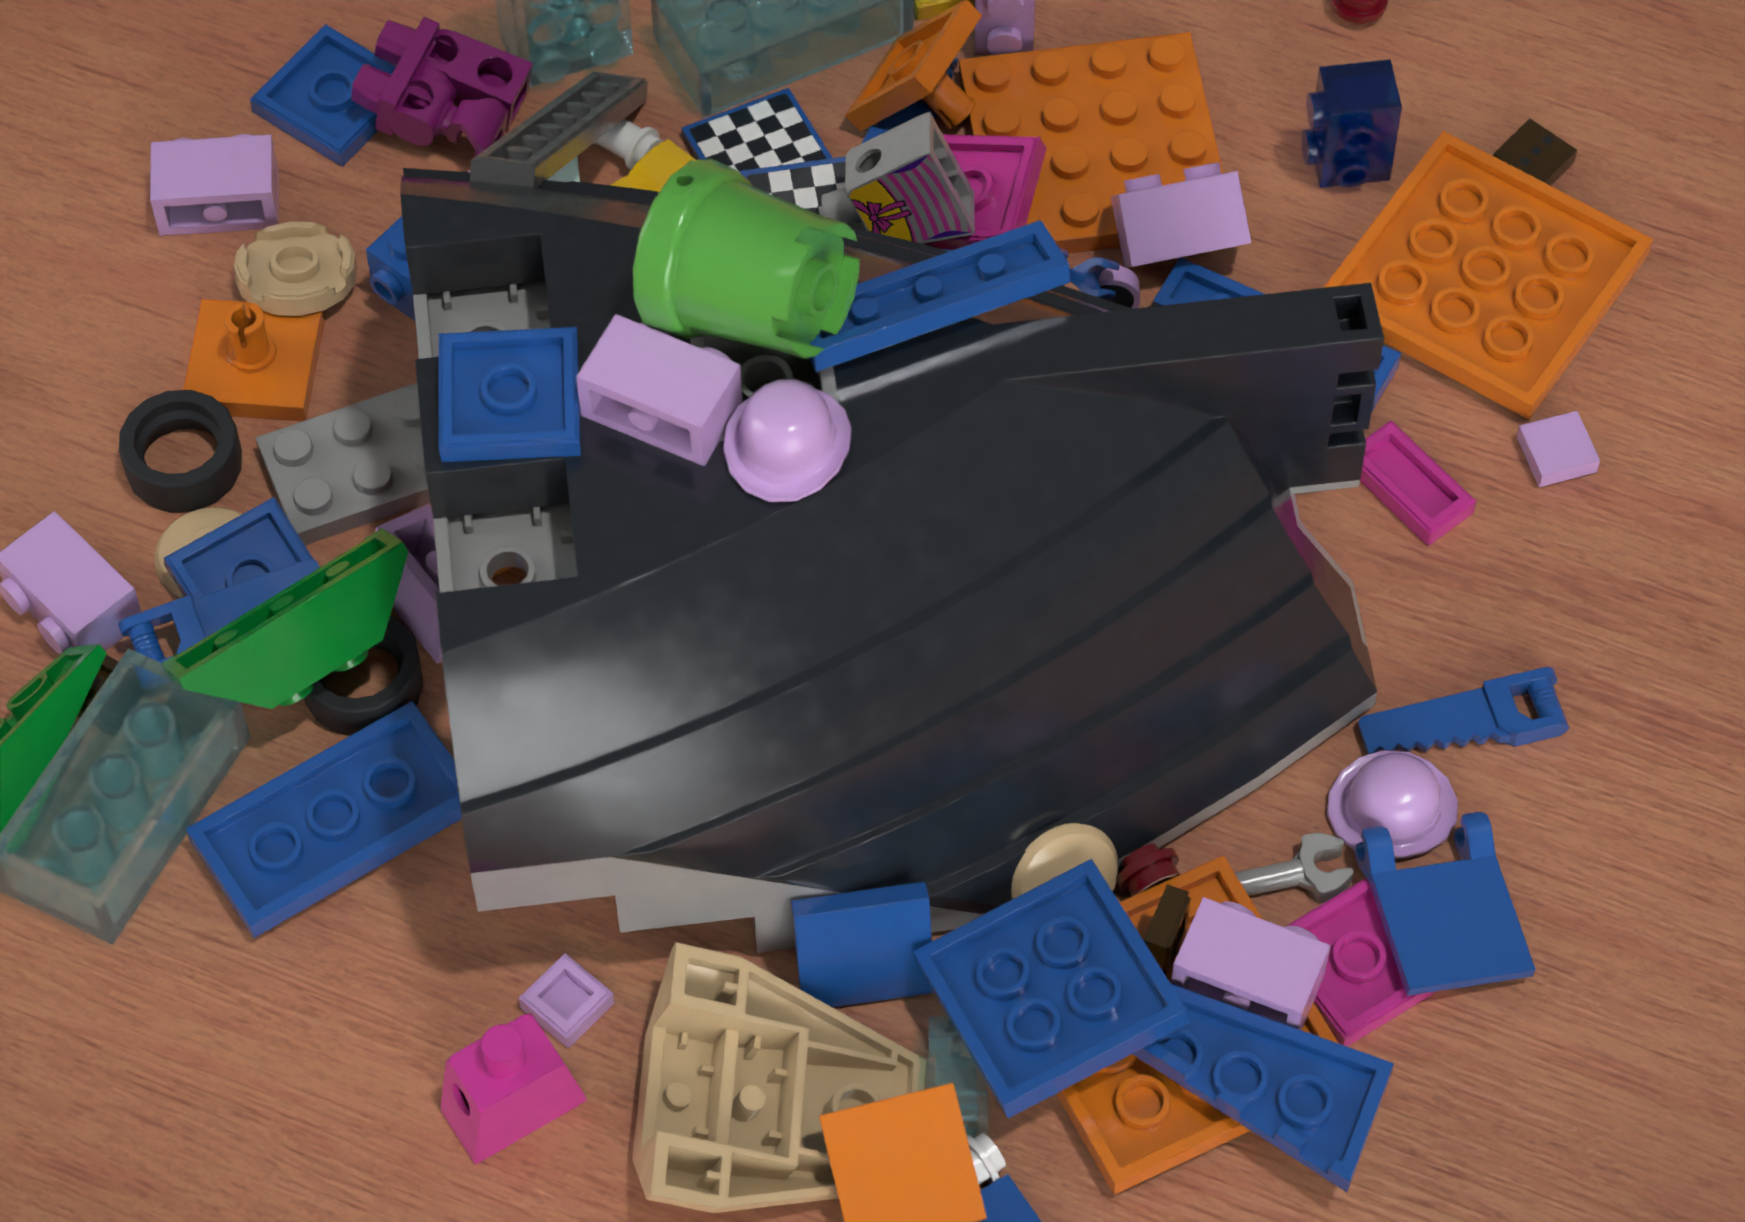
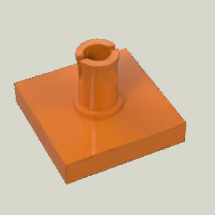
M963 0L897 37L845 116L860 131H863L922 99L944 122L947 128L951 129L954 125H958L970 114L976 101L969 97L945 72L982 17V14L968 0Z
M201 299L183 390H194L214 397L229 410L232 417L290 421L307 420L325 323L323 311L303 316L275 315L262 311L261 307L253 302Z

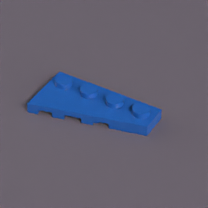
M1171 984L1187 1009L1190 1023L1132 1054L1337 1187L1348 1192L1390 1080L1394 1063Z

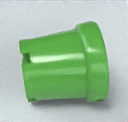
M692 160L669 177L651 204L639 234L633 264L634 302L645 325L667 333L671 337L690 339L710 335L780 350L801 358L817 356L824 348L809 343L816 338L820 330L837 335L845 322L855 296L860 259L844 254L842 239L844 237L857 241L855 231L844 222L818 215L753 187L751 182L737 170L716 160Z

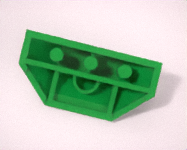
M381 528L365 538L361 543L180 654L172 656L161 663L166 674L187 691L273 709L278 705L288 706L294 704L310 694L314 687L313 683L333 671L341 672L355 667L368 656V649L383 640L409 552L403 541Z

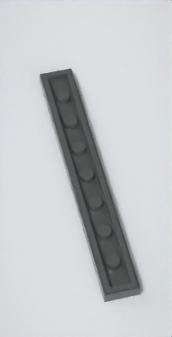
M593 71L471 160L470 181L533 188L539 187L543 180L553 176L645 103L647 100L648 81L641 77Z

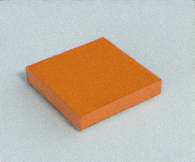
M954 1082L819 1115L844 1222H980L987 1220Z

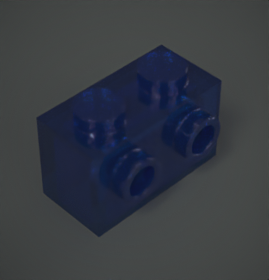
M1391 59L1319 67L1316 92L1307 93V116L1311 129H1304L1302 131V151L1305 164L1315 165L1320 188L1333 186L1356 187L1364 183L1389 181L1391 179L1402 111Z

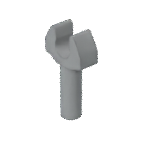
M1324 833L1303 835L1299 852L1293 860L1234 872L1248 896L1299 886L1310 893L1317 904L1325 903L1347 890L1351 886L1353 869L1351 868L1336 869L1331 872H1323L1316 868V863L1330 861L1342 855L1344 841L1341 838Z

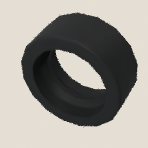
M172 390L147 398L129 413L120 430L119 454L125 475L134 494L154 508L168 512H192L214 504L233 488L242 470V448L236 425L229 410L214 397L194 390ZM177 429L204 431L214 436L217 441V449L214 455L201 467L185 473L167 474L153 470L147 466L144 460L148 447L160 436Z
M391 615L383 640L371 647L383 649L397 660L398 674L387 688L372 696L354 699L337 696L325 687L323 678L313 683V690L304 698L306 706L317 722L335 733L352 735L411 701L416 706L418 704L424 683L416 640L404 623Z

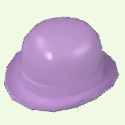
M781 379L763 385L747 400L737 406L726 425L723 452L729 473L746 492L768 502L797 501L821 490L839 472L850 450L852 428L846 410L829 394L814 389L811 385L797 379Z
M1382 750L1359 757L1339 773L1328 792L1327 817L1336 836L1341 838L1354 851L1356 845L1363 842L1361 838L1363 829L1382 826L1387 828L1390 833L1395 859H1404L1428 853L1445 842L1457 824L1458 799L1448 778L1430 761L1409 752Z

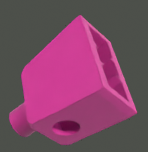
M532 1013L523 1014L507 1024H498L489 1028L481 1039L452 1054L445 1064L441 1112L475 1165L587 1101L585 1094Z

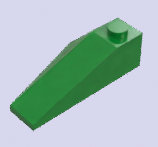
M99 644L67 648L17 691L6 704V708L11 714L5 719L0 718V869L8 858L4 852L21 835L107 653Z

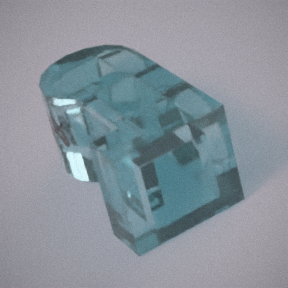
M929 1016V1061H926V1089L954 1082L963 1121H970L964 1125L966 1135L975 1138L981 1133H985L988 1136L989 1109L987 1083L948 1016Z

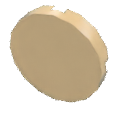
M289 221L268 226L255 234V242L249 244L247 248H245V243H243L236 252L234 263L235 281L242 298L248 303L253 302L261 307L262 311L275 315L303 316L326 310L346 297L355 285L357 273L356 255L349 239L339 233V238H337L335 235L327 233V226L314 222Z

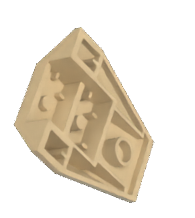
M676 942L668 959L644 1042L632 1161L646 1200L710 1213L838 1199L819 1115L924 1090L926 1059L740 956Z

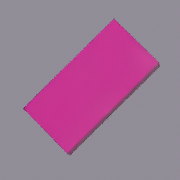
M1392 420L1365 438L1366 449L1360 481L1427 546L1474 513L1476 500Z

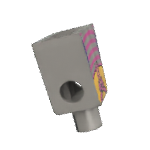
M930 112L921 114L850 149L846 154L845 188L822 195V208L825 217L844 222L847 225L862 221L866 230L921 244L975 234L974 191Z

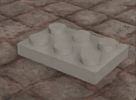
M417 383L255 437L259 454L279 504L305 545L430 503L424 466Z

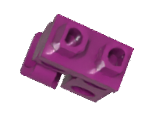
M423 17L417 29L387 20L376 42L374 56L396 65V68L391 75L365 63L353 82L351 100L377 113V130L390 136L395 133L405 141L419 146L430 145L434 137L439 134L447 136V140L456 144L464 132L475 149V156L502 138L505 132H508L529 93L533 69L532 62L458 32L439 29L440 23ZM453 102L459 104V107L453 105Z

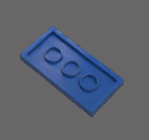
M411 701L187 827L186 832L190 843L253 938L461 820L455 761L414 702Z

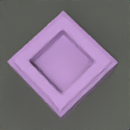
M1578 411L1519 425L1517 440L1539 487L1589 475L1598 471L1600 459Z
M566 953L518 998L520 1009L526 1014L532 1013L538 1024L568 1049L615 1004L613 992Z

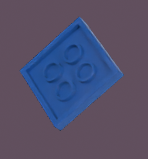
M1092 858L913 951L918 967L1008 1119L1190 1023L1186 1007Z

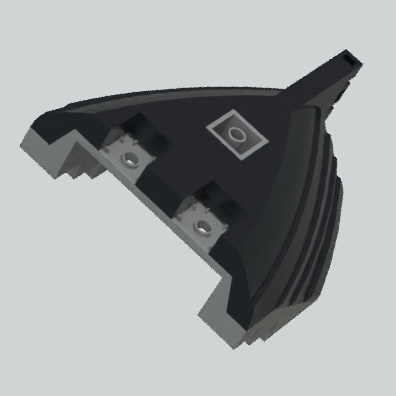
M403 168L404 176L401 178L400 197L405 251L413 291L419 359H415L424 466L434 522L440 592L436 593L441 656L464 838L478 912L615 896L620 933L752 917L757 953L795 949L791 900L926 882L930 904L931 932L954 930L1012 900L1011 886L1015 870L1026 853V848L1046 831L1068 823H1079L1096 827L1104 832L1112 841L1118 857L1119 871L1124 868L1121 864L1122 860L1136 849L1148 844H1156L1160 848L1259 788L1375 705L1377 688L1354 583L1302 524L1295 494L1359 487L1366 449L1363 430L1369 429L1376 390L1373 370L1379 369L1384 342L1372 283L1135 309L1061 285L817 372L809 358H801L780 350L710 335L690 339L676 338L698 348L710 347L719 350L728 356L731 361L740 364L742 403L765 384L781 379H797L811 385L814 389L829 394L846 410L852 433L850 450L839 472L821 490L797 501L768 502L746 492L729 473L723 452L725 433L706 465L702 466L581 416V413V456L441 462L439 453V333L577 327L580 372L615 314L636 323L642 322L634 302L633 264L639 234L651 204L659 192L595 183L543 180L539 187L533 188L470 181V172ZM853 227L850 228L855 231L857 241L842 237L844 254L860 259L857 284L949 252L921 243ZM507 566L518 567L527 573L526 578L518 584L498 586L490 580L496 571Z

